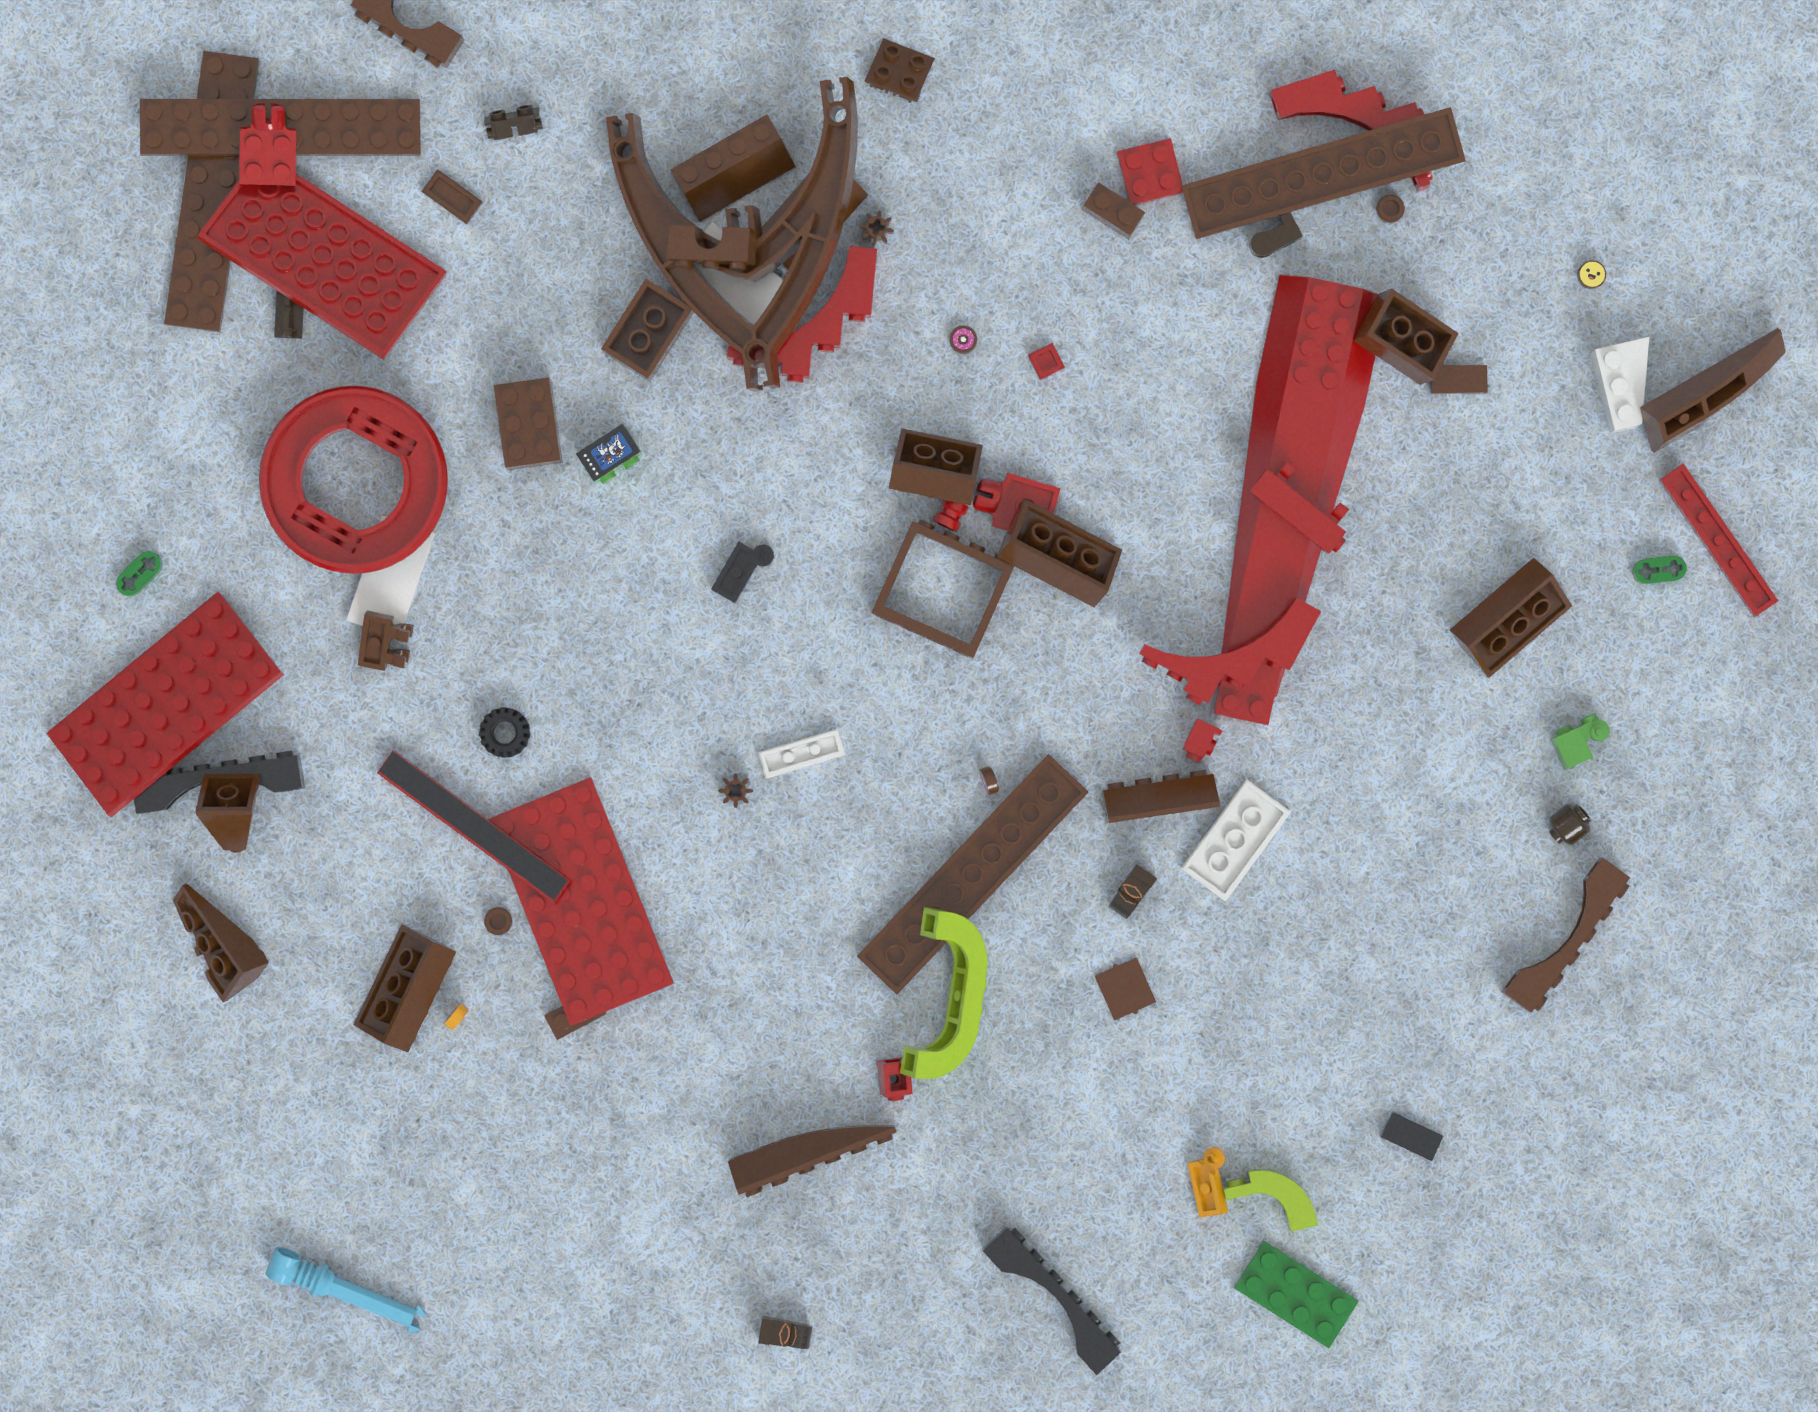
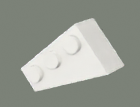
M1649 337L1595 349L1590 353L1610 434L1642 425L1643 418L1640 407L1644 405Z

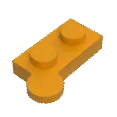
M1210 1147L1204 1152V1159L1187 1163L1199 1218L1221 1215L1228 1212L1218 1169L1224 1165L1225 1155L1219 1147Z

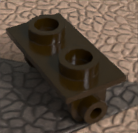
M523 105L517 107L515 112L506 113L505 110L490 112L489 116L485 117L484 120L485 126L491 125V127L486 128L488 139L494 138V141L511 138L513 137L512 127L517 126L519 136L538 133L539 129H543L541 118H535L540 115L539 107L533 108L532 105Z
M276 291L274 338L302 339L304 308Z

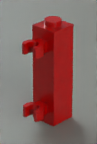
M1286 461L1276 475L1265 469L1248 492L1326 554H1329L1332 550L1336 553L1346 541L1343 538L1346 531L1337 524L1350 509L1339 503L1329 517L1323 514L1285 483L1297 468L1289 461Z

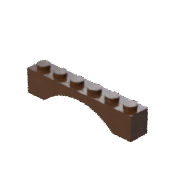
M1599 858L1583 879L1582 908L1577 923L1568 939L1545 960L1530 967L1518 969L1501 993L1527 1012L1532 1013L1534 1009L1539 1011L1547 1000V997L1544 995L1550 987L1555 989L1563 979L1564 975L1561 974L1567 964L1572 966L1579 957L1580 952L1577 951L1583 942L1589 943L1597 930L1594 927L1600 919L1604 921L1613 910V907L1610 905L1616 897L1620 899L1626 893L1630 886L1627 884L1630 877L1606 859Z

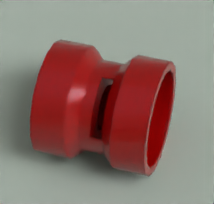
M942 500V511L937 512L932 521L957 532L961 525L959 518L961 519L962 516L966 515L969 507L962 503Z

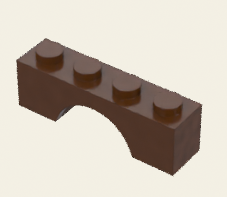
M394 0L352 1L350 5L356 11L354 14L356 18L366 24L370 21L374 22L379 26L377 30L390 39L393 35L402 40L401 45L414 54L416 50L426 55L424 60L436 68L440 64L447 68L465 41L462 35L439 21L424 29H412L402 25L394 15Z

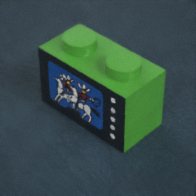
M621 424L576 453L595 484L600 481L602 484H606L617 476L615 471L624 466L627 470L640 461L638 456L642 455L625 426Z

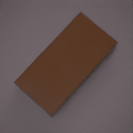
M438 169L421 191L466 225L483 204L480 199Z
M1442 365L1435 379L1431 381V394L1488 393L1487 365Z

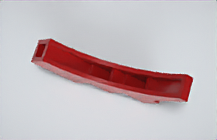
M1335 70L1272 89L1269 94L1277 120L1296 116H1326L1345 120L1370 131L1425 115L1422 108H1417L1416 102L1384 112L1383 108H1386L1382 92L1377 93L1375 86L1343 96L1342 92L1346 91L1342 76H1337ZM1432 172L1411 177L1417 192L1427 189L1431 185L1430 180H1433Z
M849 246L845 269L836 290L826 305L809 322L791 333L779 349L777 361L778 365H782L781 375L787 377V382L803 383V379H810L813 346H818L817 351L833 353L834 348L840 349L843 316H849L848 320L853 322H865V318H871L877 249ZM728 346L727 359L733 361L732 365L744 367L742 354L732 346ZM759 347L755 351L754 357L756 361L763 358L765 352L763 347Z
M1295 598L1285 614L1265 634L1250 644L1231 652L1212 656H1181L1165 653L1143 644L1139 652L1140 655L1144 656L1141 662L1155 669L1158 665L1168 669L1166 675L1179 682L1183 678L1187 679L1183 688L1184 691L1188 692L1185 698L1198 705H1201L1202 701L1209 703L1224 674L1228 676L1226 682L1241 689L1243 684L1247 687L1250 686L1264 658L1269 660L1267 663L1269 667L1279 672H1282L1283 668L1290 670L1321 611Z

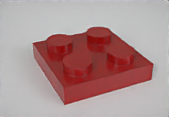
M1171 138L1117 151L1128 200L1133 205L1183 193L1181 186L1183 184Z

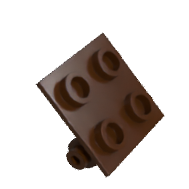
M883 38L865 78V82L870 84L871 88L885 89L886 94L889 91L893 92L894 97L898 94L899 97L908 100L909 103L912 101L918 102L921 89L935 58Z

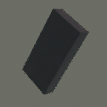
M1392 1112L1380 1137L1432 1161L1444 1136Z

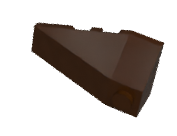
M187 883L182 885L173 899L174 905L185 930L194 933L197 945L194 948L197 957L203 954L209 970L204 972L206 978L224 1003L259 978L269 961L251 937Z

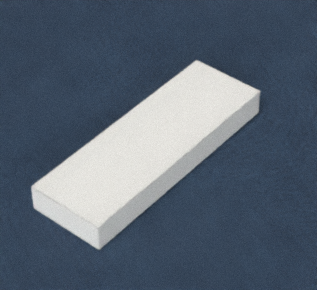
M838 728L758 752L766 779L846 755Z

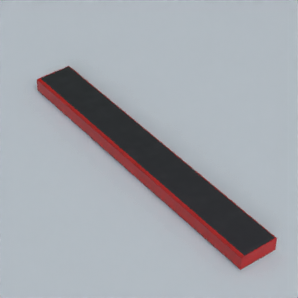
M392 750L378 770L377 774L552 903L557 902L571 882L569 878L398 752Z

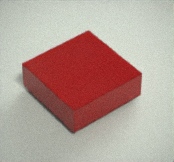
M1053 343L1028 355L1039 380L1065 369Z

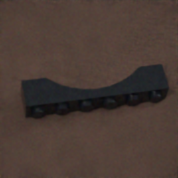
M293 751L276 753L275 759L266 760L265 755L248 757L249 763L238 764V760L234 759L221 761V767L210 768V764L193 766L194 771L183 773L182 768L170 769L166 772L165 776H161L134 799L136 814L168 810L188 791L202 785L204 774H260L259 785L274 793L305 789L301 756H293Z
M1006 1226L982 1248V1251L1001 1272L1013 1273L1029 1278L1043 1286L1056 1297L1072 1323L1076 1337L1077 1355L1098 1375L1121 1353V1350L1117 1347L1121 1342L1111 1331L1105 1334L1099 1327L1102 1323L1101 1320L1091 1310L1086 1313L1082 1309L1080 1304L1083 1301L1072 1289L1067 1292L1060 1285L1064 1280L1054 1269L1048 1271L1042 1265L1045 1259L1035 1248L1031 1251L1023 1244L1026 1240L1025 1237L1015 1227L1010 1230Z

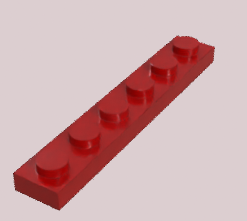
M1684 463L1659 479L1753 617H1756L1778 602L1772 590Z

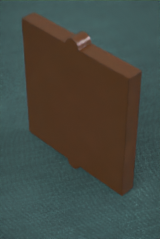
M1137 957L1120 965L1114 964L1113 968L1095 975L1114 1021L1131 1013L1137 1014L1138 1010L1156 1003Z

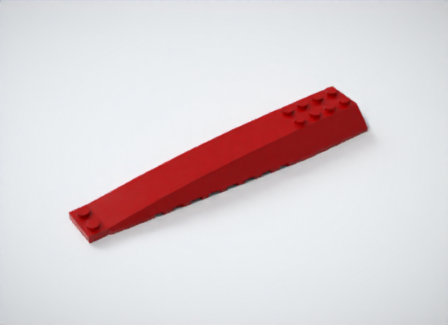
M1279 275L1255 387L1221 654L1250 644L1265 634L1285 614L1295 598L1306 602L1321 549L1248 491L1265 469L1276 475L1286 461H1289L1297 468L1285 483L1327 517L1334 510L1364 411L1376 356L1353 340L1378 295L1363 288L1312 277ZM1264 658L1250 686L1247 687L1243 684L1241 689L1226 682L1228 676L1224 674L1218 685L1219 690L1213 714L1268 726L1274 698L1277 697L1285 668H1283L1282 672H1279L1267 665L1269 660Z

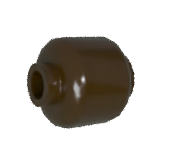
M1566 804L1550 817L1549 822L1552 829L1549 833L1559 844L1564 841L1568 845H1574L1589 833L1591 818L1580 805Z

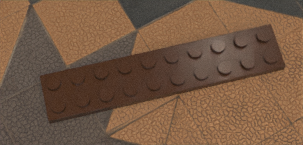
M203 51L197 99H254L259 58ZM188 156L164 321L165 325L221 332L231 261L198 240V234L239 181V156Z
M140 99L141 156H239L240 127L250 126L253 105L264 102L266 118H271V103L283 105L286 127L296 129V156H421L420 99Z
M1451 107L1181 186L1195 237L1200 239L1288 212L1466 162L1453 112Z
M1048 754L869 942L857 957L892 991L898 994L947 943L945 940H937L920 935L924 907L941 909L969 919L1089 792Z

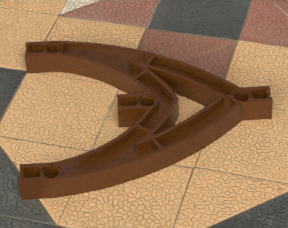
M847 76L839 78V82L843 87L842 101H834L832 90L835 87L831 80L820 81L824 114L822 135L808 177L789 208L762 235L760 209L753 205L744 206L745 211L748 212V228L757 231L755 265H746L745 270L730 269L729 264H719V268L715 269L739 279L756 282L775 270L796 252L780 287L754 325L737 312L717 292L695 263H692L691 268L676 267L675 262L666 259L668 225H696L672 203L655 178L644 151L641 117L634 113L625 114L629 129L627 137H622L620 126L622 125V120L618 119V116L606 117L609 148L616 178L627 209L644 245L663 275L684 302L715 333L742 354L746 389L753 392L762 391L763 385L772 389L781 388L777 352L799 323L815 296L833 257L846 218L855 174L858 142V114L854 81ZM845 109V119L836 122L837 112ZM628 145H631V154L628 157L624 158V148ZM737 208L725 209L727 227H740L738 217H741V214L737 211ZM703 231V244L706 249L714 248L720 243V240ZM759 347H763L765 351L764 356L761 360L756 361L754 357L755 351ZM758 368L766 369L768 381H763V385H758Z

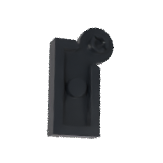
M738 541L711 590L736 604L757 565L765 567L772 563L774 559L772 548L762 544L756 546L753 550Z

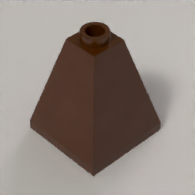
M204 774L195 812L223 850H230L233 853L246 850L260 783V774Z

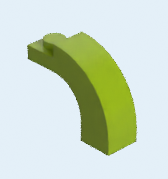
M1268 1169L1247 1170L1249 1181L1244 1182L1243 1178H1236L1227 1181L1228 1186L1223 1187L1226 1200L1257 1193L1273 1196L1281 1203L1285 1212L1288 1229L1291 1232L1318 1226L1314 1207L1307 1194L1292 1179L1279 1172Z

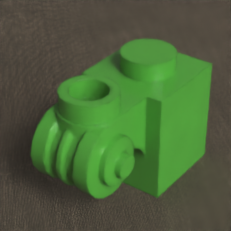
M1596 713L1580 719L1582 725L1572 729L1569 724L1556 730L1557 736L1550 739L1564 769L1571 768L1593 758L1587 745L1589 738L1593 741H1602L1609 736V725L1597 718Z

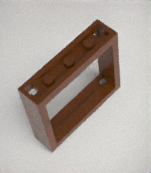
M920 519L918 523L912 521L872 610V614L973 659L1014 566L997 558V553L994 557L985 554L986 548L970 542L969 546L958 542L960 537L951 532L945 531L944 534H940L934 531L935 526ZM916 533L1003 571L971 644L884 606Z

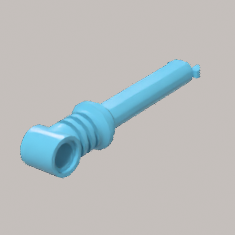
M283 1247L275 1248L265 1275L272 1281L284 1285H290L293 1281L296 1287L298 1284L302 1285L301 1289H304L305 1286L308 1287L307 1291L314 1298L317 1295L321 1297L330 1295L409 1327L408 1332L410 1333L419 1331L420 1327L412 1324L415 1313L425 1317L426 1313L422 1306L419 1305L415 1309L336 1277L334 1272L328 1269L329 1265L327 1264L318 1265L315 1268L313 1267L315 1264L313 1262L310 1265L307 1264L308 1260H304V1263L301 1262L302 1258L296 1252Z

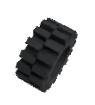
M501 707L492 710L489 714L485 715L483 722L479 726V737L481 738L482 746L489 753L502 758H510L520 754L527 747L531 735L530 725L525 716L511 708ZM501 722L511 723L516 731L514 739L506 744L498 742L494 736L495 727Z

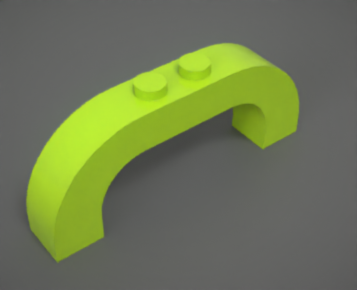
M924 907L920 935L932 939L945 940L953 952L954 965L945 1025L941 1034L934 1042L926 1046H904L900 1074L916 1079H933L944 1076L956 1069L968 1056L975 1043L980 1018L983 1013L982 1003L984 990L987 986L988 957L980 932L968 919L952 912Z

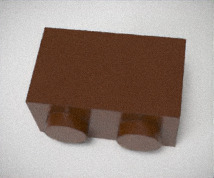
M1099 182L1082 209L1128 240L1145 214L1143 210Z

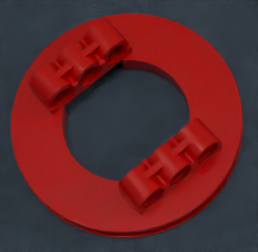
M341 386L318 392L304 399L288 411L278 422L262 454L259 470V489L262 505L272 528L284 544L295 554L318 567L330 571L349 574L370 573L391 567L403 561L429 538L445 506L448 491V470L445 455L436 433L424 417L411 405L399 397L376 388ZM351 430L366 440L399 457L403 466L404 486L397 506L383 521L367 529H354L310 504L305 496L303 476L310 454L325 438L340 431Z

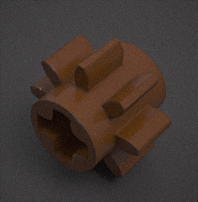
M878 211L875 217H871L867 213V224H860L861 229L867 230L862 239H872L874 247L879 240L887 244L886 234H894L892 228H887V225L892 221L891 217L884 220L881 217V211ZM876 222L881 223V228L884 229V231H879L878 235H874L873 229L869 228L870 226L874 227Z
M735 773L733 781L723 778L724 783L727 785L725 789H719L718 792L726 794L727 797L723 800L724 804L732 800L734 801V808H737L738 801L743 800L744 803H749L745 796L746 793H752L753 790L746 789L745 784L749 781L748 778H745L742 782L738 781V775ZM731 784L735 786L742 785L740 791L743 795L740 798L738 796L730 797L731 789L729 787Z

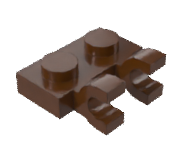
M366 611L363 620L358 666L382 671L386 670L387 664L404 668L405 663L409 661L410 650H390V642L392 638L407 643L409 637L413 635L414 625L406 623L393 624L394 616Z

